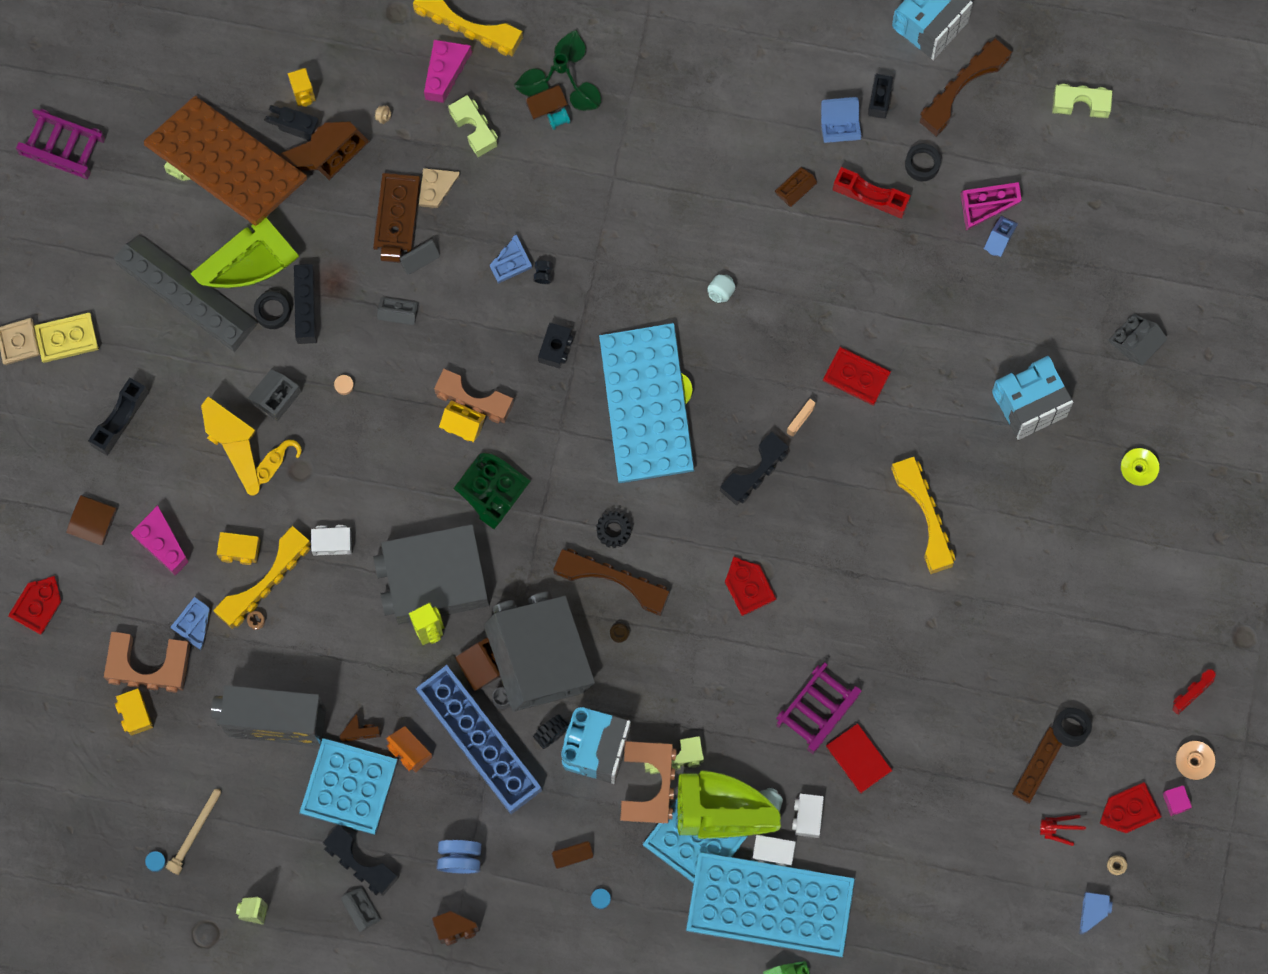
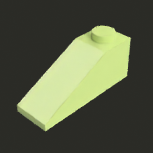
M243 898L242 903H238L236 914H239L238 918L240 920L264 925L268 905L262 898Z

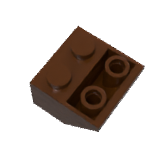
M488 638L478 642L455 657L474 691L501 678Z
M451 911L432 918L441 944H446V946L457 943V939L462 937L465 939L475 937L476 932H479L476 923Z

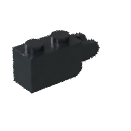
M271 105L268 110L280 116L278 119L272 116H266L264 119L266 122L278 126V129L282 132L311 141V136L315 133V130L320 126L317 117L284 106L280 108Z

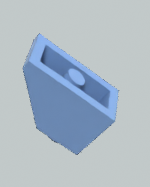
M1001 216L994 226L984 249L994 256L1001 257L1018 224Z
M1087 892L1084 894L1079 934L1086 933L1107 917L1108 913H1111L1112 901H1109L1110 896Z

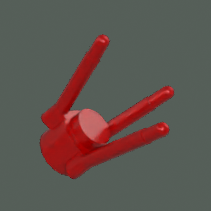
M1081 815L1046 817V819H1041L1040 835H1045V839H1052L1074 846L1073 842L1052 834H1056L1057 829L1085 830L1086 827L1057 825L1058 821L1079 819Z

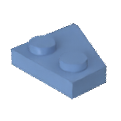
M517 235L512 237L511 242L506 248H503L500 255L490 264L497 283H501L532 268Z
M194 597L173 623L171 629L201 651L210 608Z

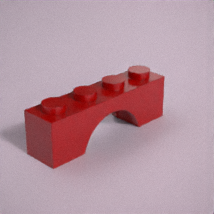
M843 167L840 168L833 184V191L901 219L911 196L894 188L883 189L876 187L862 179L859 174Z

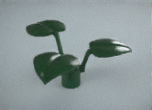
M576 30L565 35L555 46L554 65L551 66V70L546 78L543 71L530 69L524 72L514 84L520 93L532 97L549 89L547 81L550 80L554 70L560 74L566 72L575 89L570 95V103L575 109L588 111L597 109L601 104V96L598 89L588 82L582 83L578 88L570 73L568 61L578 62L586 53L585 44Z

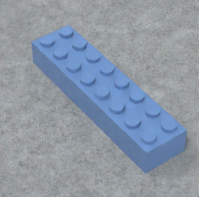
M447 665L416 688L419 696L510 814H513L542 792L540 785Z

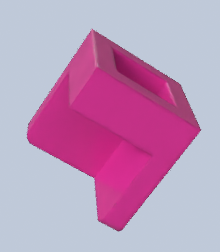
M1184 786L1170 789L1163 793L1170 816L1192 808Z

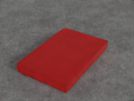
M839 347L823 381L874 406L891 371Z
M858 723L826 745L828 751L860 794L892 772V769Z

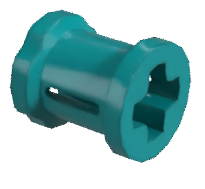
M565 108L552 115L550 113L547 114L553 130L562 124H570Z

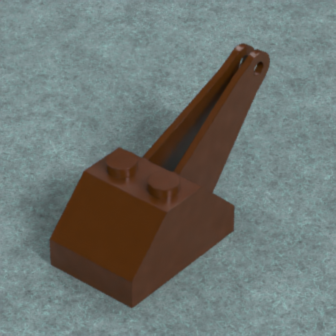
M351 122L324 123L315 130L310 142L278 155L300 171L319 170L330 180L370 141Z

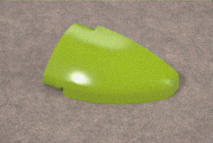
M265 218L257 226L251 225L254 233L246 227L190 274L203 286L228 289L260 283L277 275L299 256L271 222Z
M700 771L699 774H679L677 799L678 835L698 834L699 839L728 838L770 833L780 829L781 822L778 809L760 792L735 778L708 771Z

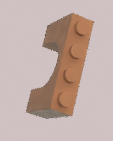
M111 632L104 678L109 681V684L120 685V682L128 683L129 687L134 688L144 685L147 686V689L158 690L160 687L166 688V691L173 693L183 690L191 646L188 641L169 639L163 666L153 674L143 675L135 672L130 664L133 644L132 635Z
M625 742L624 761L649 763L656 767L662 777V787L659 794L650 801H622L620 821L669 823V819L672 820L673 808H669L670 800H674V788H671V780H675V768H672V760H676V749L673 748V744Z

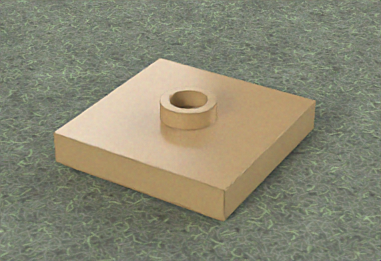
M32 318L0 327V352L4 365L40 355Z

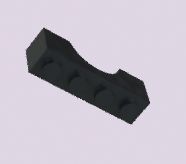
M313 264L294 265L295 338L297 344L317 343L314 309L315 270Z
M129 377L119 393L118 401L113 411L102 424L97 426L89 438L88 442L93 448L108 456L149 392L144 385Z
M771 432L759 444L758 451L762 459L759 468L748 475L732 473L720 486V492L736 506L740 502L742 504L745 503L750 497V491L753 488L755 490L758 489L763 483L762 479L764 476H770L776 469L774 466L778 461L783 462L789 455L787 453L789 446Z
M338 825L324 840L323 844L326 846L324 850L330 856L336 855L340 858L339 863L346 870L350 867L355 872L353 876L361 883L365 880L370 885L368 889L376 896L378 893L384 896L398 880V877L383 863L375 867H365L357 863L352 853L355 840Z

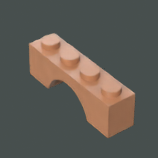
M443 369L434 388L435 394H437L439 399L444 401L452 400L488 416L489 420L495 423H505L514 404L513 398L497 391L486 398L469 396L462 388L461 376L446 369Z

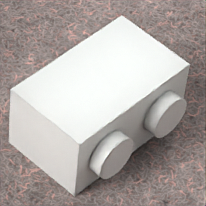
M336 525L335 528L316 526V529H311V551L313 556L352 554L350 527L347 528L346 525Z
M800 794L799 799L795 798L794 810L798 811L797 818H793L792 830H796L795 835L819 838L824 796Z
M756 835L752 861L791 867L795 842Z

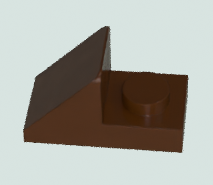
M356 714L340 734L341 742L379 738L380 729L378 726L375 727L374 724L364 725L360 729L359 717Z

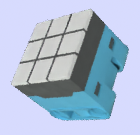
M904 0L894 12L892 26L900 35L904 36L934 60L968 23L973 2L970 0Z
M1049 356L1033 362L1029 369L1015 376L1013 373H1010L996 380L992 390L993 396L1004 413L1017 440L1066 418L1073 404Z
M583 707L577 708L573 712L564 739L561 754L564 769L614 784L625 749V742H627L630 732V721Z

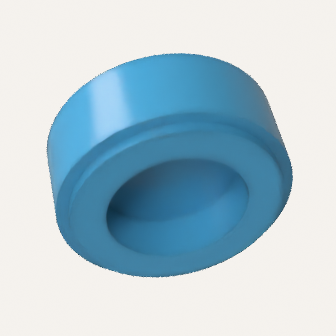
M154 851L147 855L145 863L148 869L158 872L165 867L166 859L163 854Z
M597 889L592 893L591 903L595 908L604 909L610 904V894L605 889Z

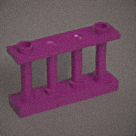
M33 109L32 113L38 120L28 142H25V144L18 142L16 150L19 155L88 180L90 171L86 163L95 142H105L102 132L95 128L90 130L52 116L44 109ZM47 122L55 125L45 149L35 148L36 140L44 123ZM61 129L71 131L72 133L62 155H53L52 149ZM80 134L89 139L80 160L75 163L70 161L69 156Z
M825 662L822 666L818 665L812 672L813 678L786 712L782 710L776 718L778 720L776 724L778 728L785 723L807 740V744H809L807 750L812 754L816 752L861 694V690L856 686L853 690L847 689L824 672L827 669ZM819 677L843 695L842 698L845 700L841 705L833 703L813 687ZM807 693L831 710L833 715L829 720H824L801 702ZM795 708L819 725L821 731L817 736L810 734L789 717Z

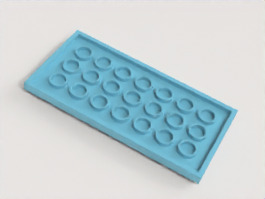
M674 323L599 335L618 482L625 483L693 472V456Z
M699 852L686 931L843 957L854 878Z

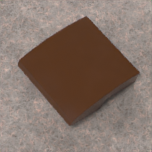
M80 495L66 533L101 546L104 545L117 507Z

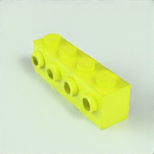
M428 603L409 613L413 627L422 645L429 642L433 644L441 640L444 626L436 606L432 608L431 604Z

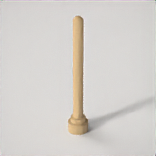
M215 789L175 859L172 858L171 861H168L165 868L177 875L180 874L183 864L181 862L221 794L219 789Z

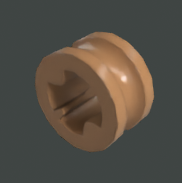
M253 611L247 616V623L250 628L259 630L264 626L265 618L262 613ZM254 616H258L261 620L260 623L257 622L258 625H254L251 621L252 618L255 619Z

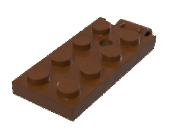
M382 173L373 245L374 250L382 248L381 261L400 263L402 250H407V253L412 251L420 176ZM393 227H397L399 230L398 232L393 233L391 229Z

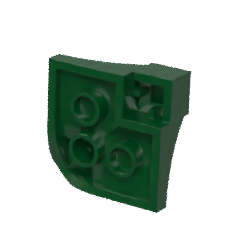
M482 453L477 456L453 489L476 510L480 520L492 529H495L531 481L499 457Z

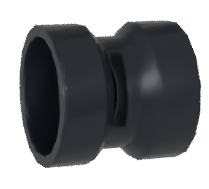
M543 260L536 261L534 266L536 273L533 276V281L539 284L552 283L551 271L553 270V263Z

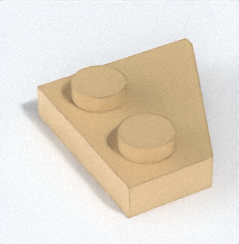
M423 168L419 206L438 208L443 202V198L451 190L456 179L458 180L459 172Z

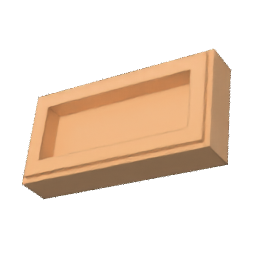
M808 400L787 428V434L794 436L815 409V402L813 400Z

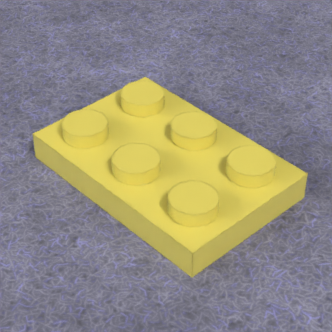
M90 312L34 326L43 363L99 350Z

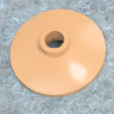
M1190 741L1182 745L1178 750L1176 765L1180 773L1186 778L1192 780L1204 779L1214 769L1215 755L1207 744L1200 741ZM1192 758L1197 759V765L1191 763Z

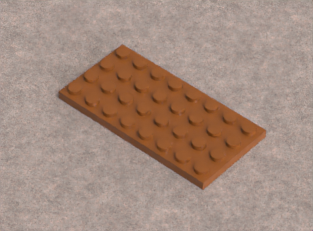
M196 96L190 99L144 140V145L255 226L263 221L307 180V175Z

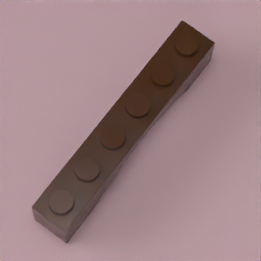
M996 38L991 43L988 41L982 48L983 52L979 56L976 54L970 60V65L960 70L957 75L958 78L955 81L951 80L946 85V91L942 95L939 93L933 99V104L930 107H925L920 113V123L936 137L949 124L951 106L961 89L979 76L998 72L1010 60L1012 52Z
M567 549V551L561 550L553 569L555 575L570 581L589 577L614 581L630 591L638 600L643 610L658 616L662 615L670 595L667 587L660 584L656 586L649 584V580L642 577L634 578L631 576V573L625 570L620 572L614 570V567L610 564L603 563L601 565L596 563V560L590 556L581 557L577 555L578 552L572 549Z

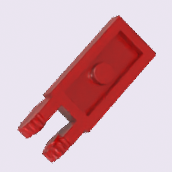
M1213 669L1206 670L1201 675L1198 683L1196 681L1187 688L1188 692L1184 696L1180 694L1173 701L1174 706L1172 710L1179 715L1213 683L1216 672Z

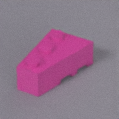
M434 40L424 89L425 100L444 103L458 75L462 72L465 63L472 55L470 45Z
M1019 182L963 190L960 196L966 231L1018 205L1022 201Z
M157 505L131 534L176 576L188 563V560Z

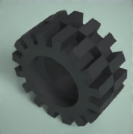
M612 511L608 512L607 515L603 514L596 526L597 537L606 547H621L630 538L631 524L629 519L624 517L622 513L618 514L617 511L615 513H612ZM609 524H619L621 533L615 537L608 535L606 528Z
M558 714L551 718L550 721H547L545 725H542L536 731L533 738L542 749H545L558 740L567 731L569 725Z

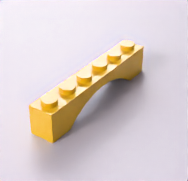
M414 0L413 2L414 10L418 15L422 17L426 15L432 18L433 22L445 24L454 32H462L467 38L481 41V44L485 47H493L505 56L510 55L513 57L523 38L521 30L506 23L500 25H480L466 21L449 9L443 0Z
M911 457L893 463L891 469L897 486L908 492L916 500L926 517L929 538L924 558L930 574L953 567L955 555L952 549H948L947 543H949L946 532L941 530L940 525H942L939 514L936 515L933 509L935 502L932 496L929 497L927 492L929 490L926 479H922L920 474L922 472L920 462H916L915 458Z
M292 526L279 539L276 560L264 579L245 592L226 596L213 610L214 613L231 629L235 626L239 627L245 620L243 617L248 612L251 613L258 606L257 602L261 598L265 599L270 594L271 587L274 584L278 585L283 580L285 572L287 570L291 571L296 566L299 557H304L310 551V541Z

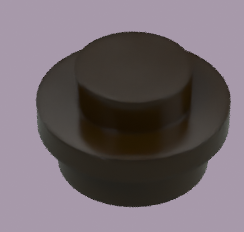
M617 623L611 627L610 637L614 642L622 643L628 639L629 630L626 625Z

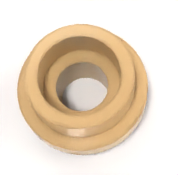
M383 105L377 108L375 119L379 123L385 124L391 118V111L388 106Z
M1115 855L1108 860L1107 868L1111 874L1121 875L1127 869V862L1122 856ZM1114 862H1118L1120 864L1119 869L1114 868Z

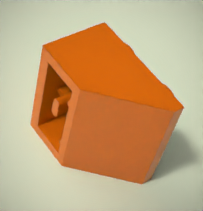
M405 726L386 738L388 750L395 757L398 755L401 757L400 761L408 771L413 770L416 773L433 757Z

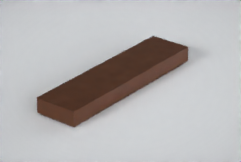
M1049 727L1012 793L1013 796L1027 804H1030L1062 746V743L1054 736L1052 727Z

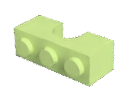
M1068 84L1056 85L1052 113L1071 115L1073 104L1082 101L1090 107L1091 117L1108 118L1111 112L1112 91L1103 87L1090 89L1087 86L1070 87Z
M468 95L448 106L449 113L458 127L468 123L476 127L475 132L467 136L477 157L497 147L496 140L498 137L493 129L489 130L487 127L488 121L485 116L478 113L477 109L479 108L474 99L470 100Z
M700 736L681 739V751L676 755V760H672V768L679 770L681 766L688 765L689 768L700 766V763H703L704 760ZM644 763L646 772H650V774L660 773L653 765Z

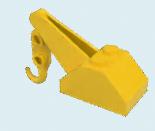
M207 397L201 405L205 432L209 435L207 439L216 445L218 443L222 444L249 495H257L260 490V484L267 483L282 464L287 447L294 446L297 450L296 458L300 457L302 450L300 444L295 440L288 439L283 441L279 447L270 451L257 469H255L249 440L256 431L210 397Z

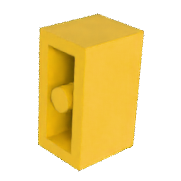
M306 68L288 73L297 105L308 106L316 101Z
M451 400L444 409L439 427L448 433L462 437L464 440L474 442L481 432L486 415Z
M220 532L217 556L222 562L232 563L233 560L240 561L244 565L257 563L260 539L257 536Z
M139 689L116 696L118 702L115 703L118 714L122 713L124 720L121 721L125 732L128 731L132 736L153 728Z

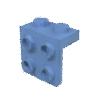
M857 97L828 99L821 102V129L824 143L861 140L859 99Z

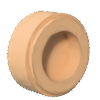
M341 375L336 378L334 387L339 394L347 395L352 392L354 384L349 376Z

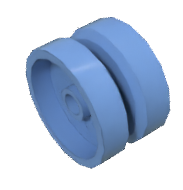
M465 840L438 842V853L448 856L437 860L438 871L463 874L480 872L481 862L470 857L481 855V843Z

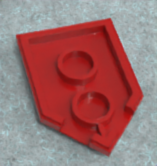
M733 557L725 584L741 616L774 602L776 597L760 565Z
M55 576L28 583L8 617L42 635L61 603Z
M1145 782L1109 797L1100 824L1126 834L1160 819L1161 815Z

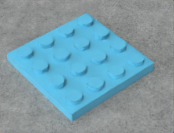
M323 738L300 814L375 835L398 760Z
M676 799L670 807L673 808L672 820L669 819V823H658L643 843V846L694 883L699 852L732 858L748 836L699 839L698 834L678 835Z

